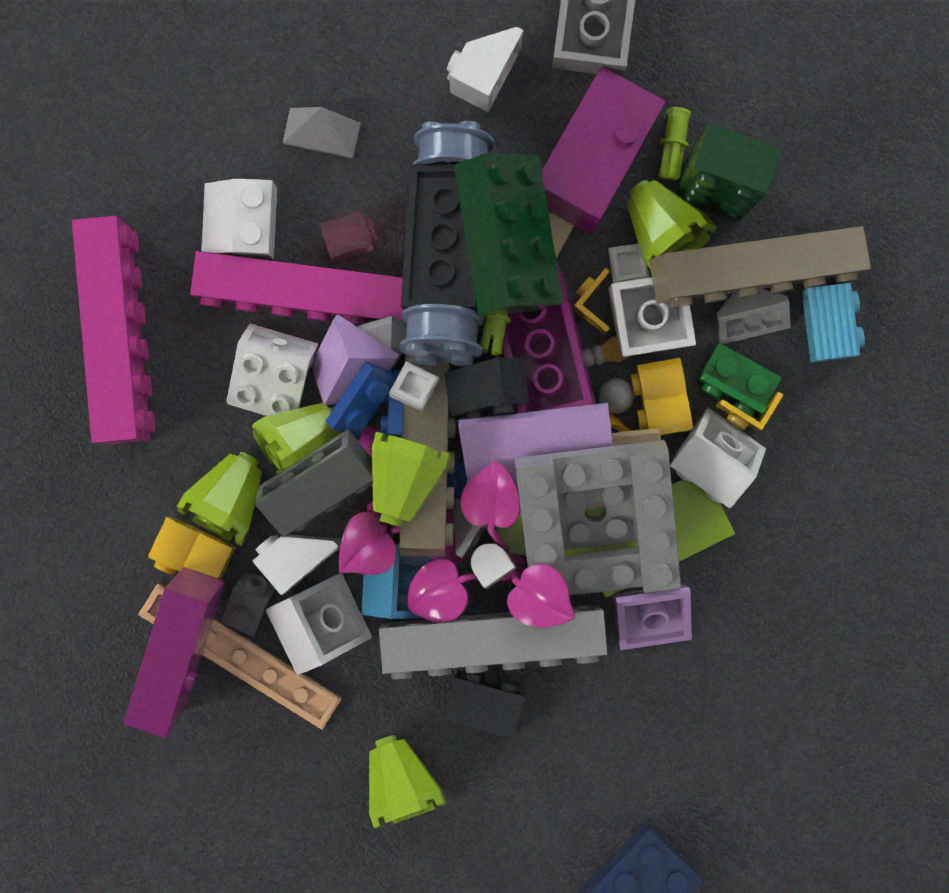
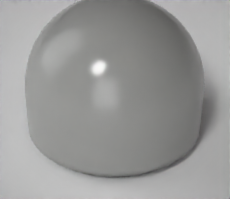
M621 378L608 379L598 390L599 404L608 403L609 413L620 414L627 411L634 401L632 386Z

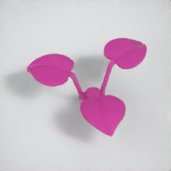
M365 427L358 442L372 458L374 437L376 432L381 433V430ZM373 502L367 504V512H361L353 516L345 528L340 546V573L379 575L387 572L394 564L396 548L393 539L389 535L400 533V527H393L391 524L379 521L381 513L373 511ZM446 509V523H453V546H446L445 557H430L434 560H450L454 564H459L469 559L471 554L464 558L456 555L453 509Z
M499 462L490 463L470 479L464 487L461 495V508L464 516L471 524L475 526L488 525V532L498 546L507 552L517 569L500 580L512 581L517 586L510 592L507 598V605L511 614L519 622L533 627H554L572 621L575 618V613L571 605L568 586L563 576L555 568L545 564L533 565L525 569L523 558L517 553L510 552V546L504 543L495 530V526L508 528L514 525L519 517L521 508L518 488L510 472ZM439 559L431 561L417 572L411 582L408 592V608L411 613L432 622L445 623L453 621L463 614L468 603V592L461 583L478 578L475 573L458 577L457 567L450 560Z

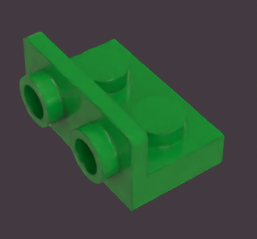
M717 343L696 381L703 385L701 391L717 400H721L722 396L735 403L734 407L753 417L754 414L758 416L765 414L768 409L766 406L782 377L723 344Z

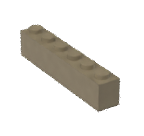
M863 226L663 253L649 260L656 303L670 302L671 308L692 305V299L704 297L705 303L723 301L727 299L726 294L735 292L738 293V298L760 295V289L769 287L771 288V293L793 290V284L803 283L804 289L826 285L825 279L831 278L836 279V284H842L858 280V273L871 269Z
M405 354V362L407 361L438 376L439 383L423 412L404 404L403 439L434 448L435 451L439 452L438 458H440L442 451L450 453L452 457L448 470L413 521L403 520L400 527L399 549L401 556L445 557L446 546H453V523H446V509H454V487H447V473L455 472V451H448V438H455L456 416H449L445 373L449 372L450 368H457V366L451 364V362H437L434 366H421L415 364L414 357Z

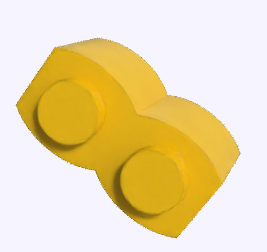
M675 358L637 365L635 367L636 374L630 375L634 396L640 395L642 410H637L639 429L659 428L660 436L693 430L681 359Z
M169 516L166 517L148 557L156 561L154 564L155 568L174 575L176 570L180 571L183 567L222 579L236 546Z

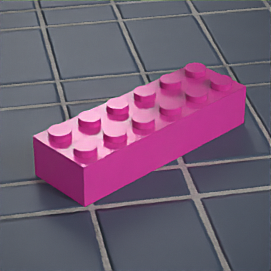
M117 216L72 220L91 443L112 445L151 441L150 433L155 432V418L153 411H148L147 397L152 395V384L150 376L145 375L144 361L148 360L149 351L147 340L141 338L140 325L145 324V309L143 303H138L137 289L142 288L141 270L139 267H135L134 253L139 252L137 232L132 231V227Z

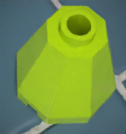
M641 181L630 191L631 196L627 202V207L643 260L649 268V260L663 253L702 248L710 239L706 233L707 230L714 233L717 228L707 214L658 181Z
M319 403L265 416L252 424L254 429L252 433L270 464L274 463L279 469L276 471L277 474L342 433L333 430L326 422L335 406L329 408L324 403Z
M376 432L372 444L373 511L381 513L379 521L399 527L402 526L403 520L412 522L448 470L452 455L442 451L440 458H438L439 452L435 451L432 447Z
M240 452L238 456L229 454L183 494L177 505L178 512L185 516L189 510L195 514L191 520L192 522L229 542L235 536L236 544L242 546L250 532L257 487L260 486L262 471L257 468L259 462L244 452Z
M392 735L375 742L377 748L369 751V815L374 828H382L386 826L385 823L392 821L395 824L435 809L434 801L436 806L440 807L447 804L442 789L405 739L397 741L396 735Z

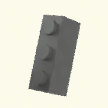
M348 429L258 486L255 505L282 537L293 530L295 532L300 531L311 522L312 518L322 512H331L340 505L344 498L354 492L361 493L371 485L373 481L372 458Z

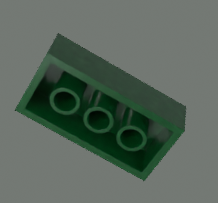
M709 123L689 154L675 193L696 208H702V205L716 209L715 214L724 219L735 221L737 217L742 219L767 194L783 150Z
M484 153L454 165L478 315L534 312L562 304L561 284L539 155Z

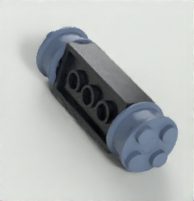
M462 121L459 124L425 122L422 124V129L418 130L414 135V144L419 148L418 159L410 167L401 295L402 320L407 323L406 339L400 342L399 349L402 353L414 357L415 364L421 366H434L437 362H451V364L456 366L473 365L474 359L482 355V347L477 344L478 328L484 324V317L478 315L454 165L481 154L490 153L494 148V139L489 133L481 130L480 124L474 121Z

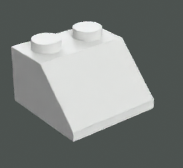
M514 27L467 42L462 52L456 50L447 66L450 93L489 112L521 51L523 30Z
M230 179L205 183L201 252L245 258L274 259L277 187L272 180Z
M652 277L610 285L608 292L613 323L623 357L696 345L690 305L671 308L670 302L657 304Z
M707 407L693 427V430H691L676 452L670 466L675 469L680 478L687 482H693L702 488L712 501L719 504L723 503L728 508H731L756 478L766 448Z
M276 534L275 536H270L255 549L259 556L252 562L280 595H283L336 552L341 546V540L338 538L301 535L279 537Z
M342 573L265 609L297 675L319 667L372 638Z

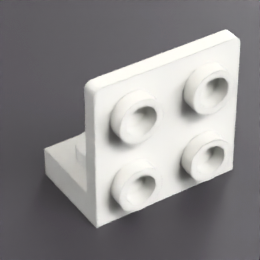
M250 323L238 341L226 400L227 404L266 416L299 409L307 372L313 363L319 344Z

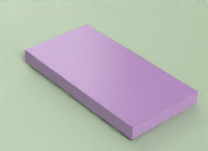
M608 403L459 420L458 424L467 482L490 463L499 462L510 472L518 487L514 458L613 446Z

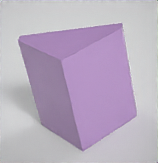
M338 314L333 319L311 365L324 405H336L365 361L390 371L399 356L398 353Z
M681 584V589L648 593L638 590L612 595L620 650L692 640L691 592L688 586Z

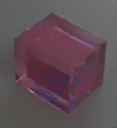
M361 210L319 224L333 263L374 250L371 240L378 237L371 217L364 219Z

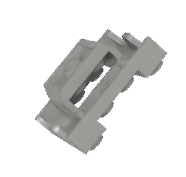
M665 440L514 458L528 567L545 564L555 568L563 576L568 586L569 595L642 587L644 593L681 589L669 452ZM592 502H600L605 506L604 512L599 516H590L585 512V509ZM633 541H636L637 547L564 556V550Z

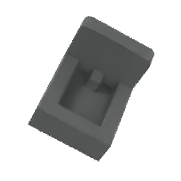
M244 572L232 590L221 623L254 637L261 624L265 609L276 589L263 577Z

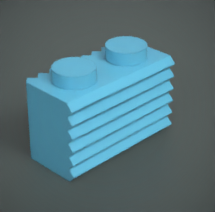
M851 283L811 287L802 291L801 296L803 299L811 363L859 356L860 348L865 346V337L862 327L856 326L855 313L860 311V300L858 292L852 291Z

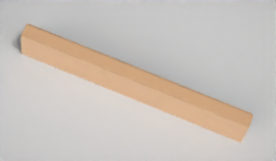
M160 583L155 586L138 614L154 624L165 588ZM213 619L202 655L322 730L342 697L304 673L297 675L293 666L229 626L221 623L218 619Z

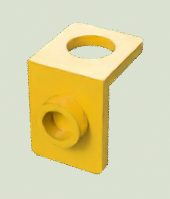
M606 268L596 280L589 276L576 292L581 298L573 307L577 314L603 335L610 328L584 307L583 304L609 274L610 271Z
M780 392L773 393L766 406L768 408L764 415L759 416L757 420L724 400L718 401L715 406L728 414L726 420L742 430H745L748 426L755 431L763 430L782 399L783 394Z

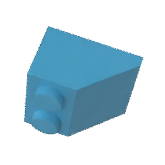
M394 542L396 555L393 566L387 572L379 575L364 574L362 615L388 619L423 618L411 613L409 610L408 592L417 572L427 563L434 561V559L430 556H401L399 543Z

